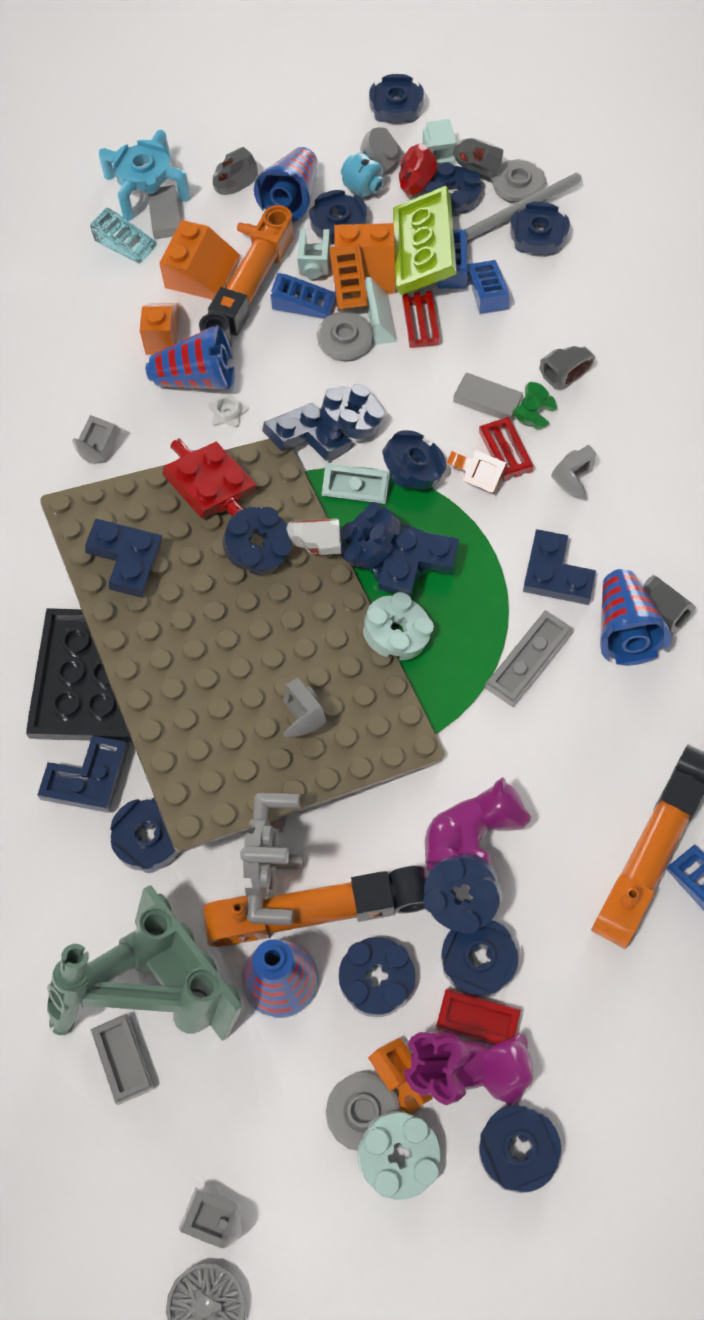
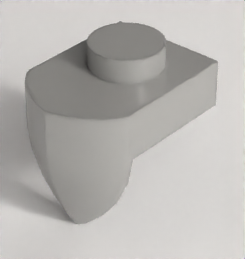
M384 127L373 128L367 132L360 146L361 153L366 151L371 158L382 165L383 173L388 171L405 154L390 132Z
M90 415L79 438H73V446L77 453L89 464L103 462L107 459L121 429L113 423Z
M589 444L578 451L572 450L555 467L551 477L564 491L584 498L585 492L579 479L592 472L597 453Z
M298 677L286 684L283 703L297 720L283 733V737L303 736L312 733L326 724L323 708L319 704L314 690L309 686L305 687Z
M195 1187L179 1226L180 1232L219 1248H226L232 1245L240 1237L243 1229L242 1215L236 1203Z

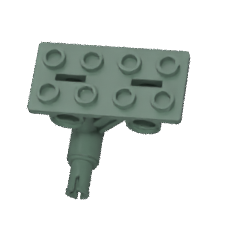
M151 885L143 889L135 918L136 930L121 938L117 946L87 963L89 953L88 951L83 953L85 950L83 945L70 944L66 946L61 953V961L56 964L53 970L51 983L47 986L49 994L47 1013L50 1017L49 1027H54L52 1032L57 1035L69 1034L73 1030L75 1021L80 1017L83 1007L94 1006L174 1012L173 1021L180 1031L187 1034H195L210 1025L223 1041L230 1035L242 1009L241 999L237 990L231 984H226L217 973L214 960L209 954L201 952L194 942V936L189 927L184 923H179L172 913L171 905L167 898L161 893L158 894ZM133 968L142 973L152 972L162 986L111 981Z

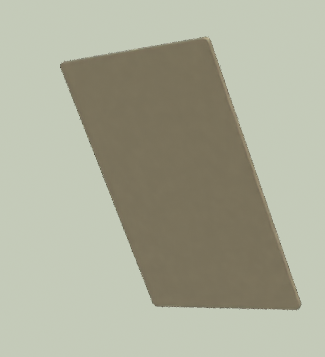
M270 439L225 450L256 484L255 492L238 503L243 509L249 507H271L278 512L279 517L287 525L292 521L328 519L292 447L281 451ZM164 465L46 494L40 498L43 513L175 851L182 853L254 828L249 825V822L253 819L254 797L258 793L300 794L299 809L269 808L268 820L271 822L437 764L443 760L445 753L397 656L389 654L387 658L378 654L369 646L364 638V617L371 604L352 566L344 560L342 554H310L305 548L294 546L291 542L290 553L281 566L271 573L255 575L249 573L250 570H246L241 566L238 568L227 558L222 542L226 526L232 515L228 511H224L201 519L162 475ZM95 518L162 535V544L143 598L109 590L108 582L116 561L85 553V544ZM253 534L249 541L251 544L257 543L260 548L263 547L264 538L258 534ZM298 677L305 687H311L316 693L319 704L322 706L325 714L326 724L312 733L303 736L283 737V733L297 720L283 703L286 684Z

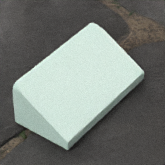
M366 277L367 309L374 343L377 345L396 342L397 336L389 297L371 277Z
M326 463L322 496L386 504L391 472Z

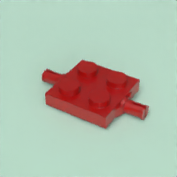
M177 438V440L175 439L171 443L170 448L180 458L164 465L162 475L201 519L224 511H228L233 517L234 514L243 509L238 503L255 492L256 484L217 441L194 451L190 450L181 438Z

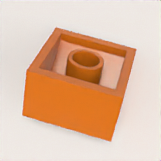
M181 220L159 262L164 287L213 300L220 287H227L240 260V254L209 226Z
M394 223L334 225L335 247L359 244L364 279L366 280V277H371L387 294H395ZM354 254L337 256L338 262L355 260ZM355 266L339 268V274L356 272ZM357 279L341 281V287L358 285ZM359 291L342 293V295H359Z

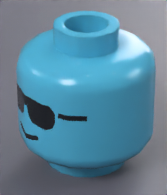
M363 152L350 155L341 167L343 185L362 198L368 197L372 193H378L384 184L382 165Z

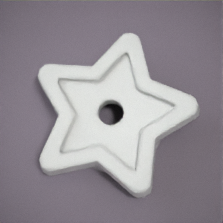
M232 394L222 396L215 403L208 404L209 409L214 413L211 422L214 427L226 423L233 428H237L238 417L248 411V406L238 404V401Z

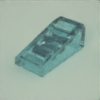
M108 207L90 224L94 241L138 264L157 246L153 238ZM138 242L141 243L135 250L132 249Z

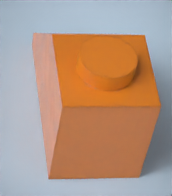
M149 303L142 306L139 332L146 355H153L177 343L179 303Z

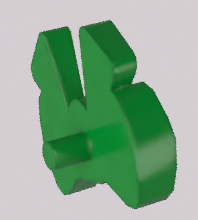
M531 381L525 386V397L522 403L516 406L512 412L520 422L533 425L534 429L538 430L545 428L549 421L537 411L542 407L553 412L557 409L554 397L549 396V392L542 384Z

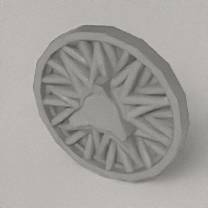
M523 159L508 160L500 164L498 173L492 178L494 191L500 197L512 202H519L544 189L546 182L544 171L537 164Z
M347 311L334 313L326 317L319 324L317 330L318 346L326 355L340 360L355 359L365 354L371 347L373 341L372 326L366 318L357 313Z
M368 1073L349 1075L337 1083L328 1096L325 1111L328 1128L339 1143L347 1149L357 1151L360 1139L362 1140L368 1125L376 1117L384 1113L400 1111V1106L394 1090L390 1092L379 1076Z
M201 1263L188 1268L174 1281L167 1296V1320H243L246 1300L242 1286L231 1271L218 1264Z

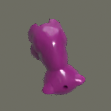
M504 777L497 780L492 787L478 796L461 801L432 819L427 827L424 840L426 870L430 872L441 859L457 856L460 853L474 854L483 858L491 865V855L487 851L480 849L481 839L486 832L522 830L531 821L532 816L525 808L517 790L506 783Z
M419 1032L411 1037L407 1045L413 1052L411 1068L404 1070L406 1082L416 1093L420 1095L432 1094L439 1103L446 1106L460 1101L465 1096L466 1090L482 1086L494 1099L505 1102L508 1106L518 1105L533 1081V1063L531 1055L527 1050V1038L522 1033H518L512 1039L498 1043L490 1049L476 1043L461 1041L457 1035L451 1032Z

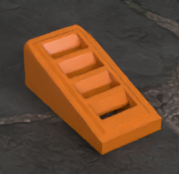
M360 245L330 247L337 310L368 306ZM354 254L355 260L337 261V256ZM356 267L355 273L339 274V268ZM357 279L358 285L341 287V281ZM359 291V297L343 299L342 293Z

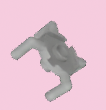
M261 792L254 797L253 819L250 820L249 825L255 827L254 833H246L244 848L240 851V858L243 860V878H251L252 888L245 887V893L248 896L247 920L250 923L293 925V910L266 909L262 907L263 896H265L267 889L274 890L276 887V868L304 869L303 854H289L288 848H278L279 831L278 829H273L268 820L269 808L299 809L300 794Z

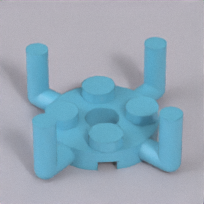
M157 130L151 140H137L138 145L129 147L126 144L118 151L101 148L98 152L104 178L111 180L116 176L117 183L121 185L117 196L123 219L126 221L134 218L130 200L133 190L144 191L148 194L155 193L159 190L161 184L167 179H171L177 183L179 199L182 202H187L191 198L185 171L171 166V156L164 130ZM144 163H147L146 166L137 167V166H142Z

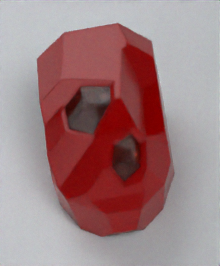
M421 144L410 147L400 163L401 170L398 178L400 189L406 196L411 197L419 193L436 172V157L428 147Z

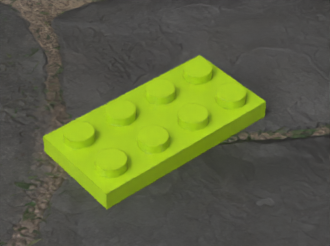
M447 186L393 207L396 288L400 295L416 291L424 286L456 275L451 194Z

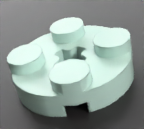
M397 592L393 596L381 597L369 606L364 617L363 634L369 646L378 654L387 658L391 654L393 656H400L399 660H409L418 656L425 649L434 626L421 606L412 601L406 593ZM392 624H400L404 632L399 629H391Z
M391 1111L376 1117L368 1125V1129L358 1145L357 1160L365 1181L381 1196L395 1200H404L421 1194L429 1185L435 1182L438 1177L440 1147L435 1133L422 1119L403 1111ZM400 1143L403 1149H409V1156L405 1158V1164L402 1166H398L395 1161L389 1162L388 1155L394 1153L393 1145Z

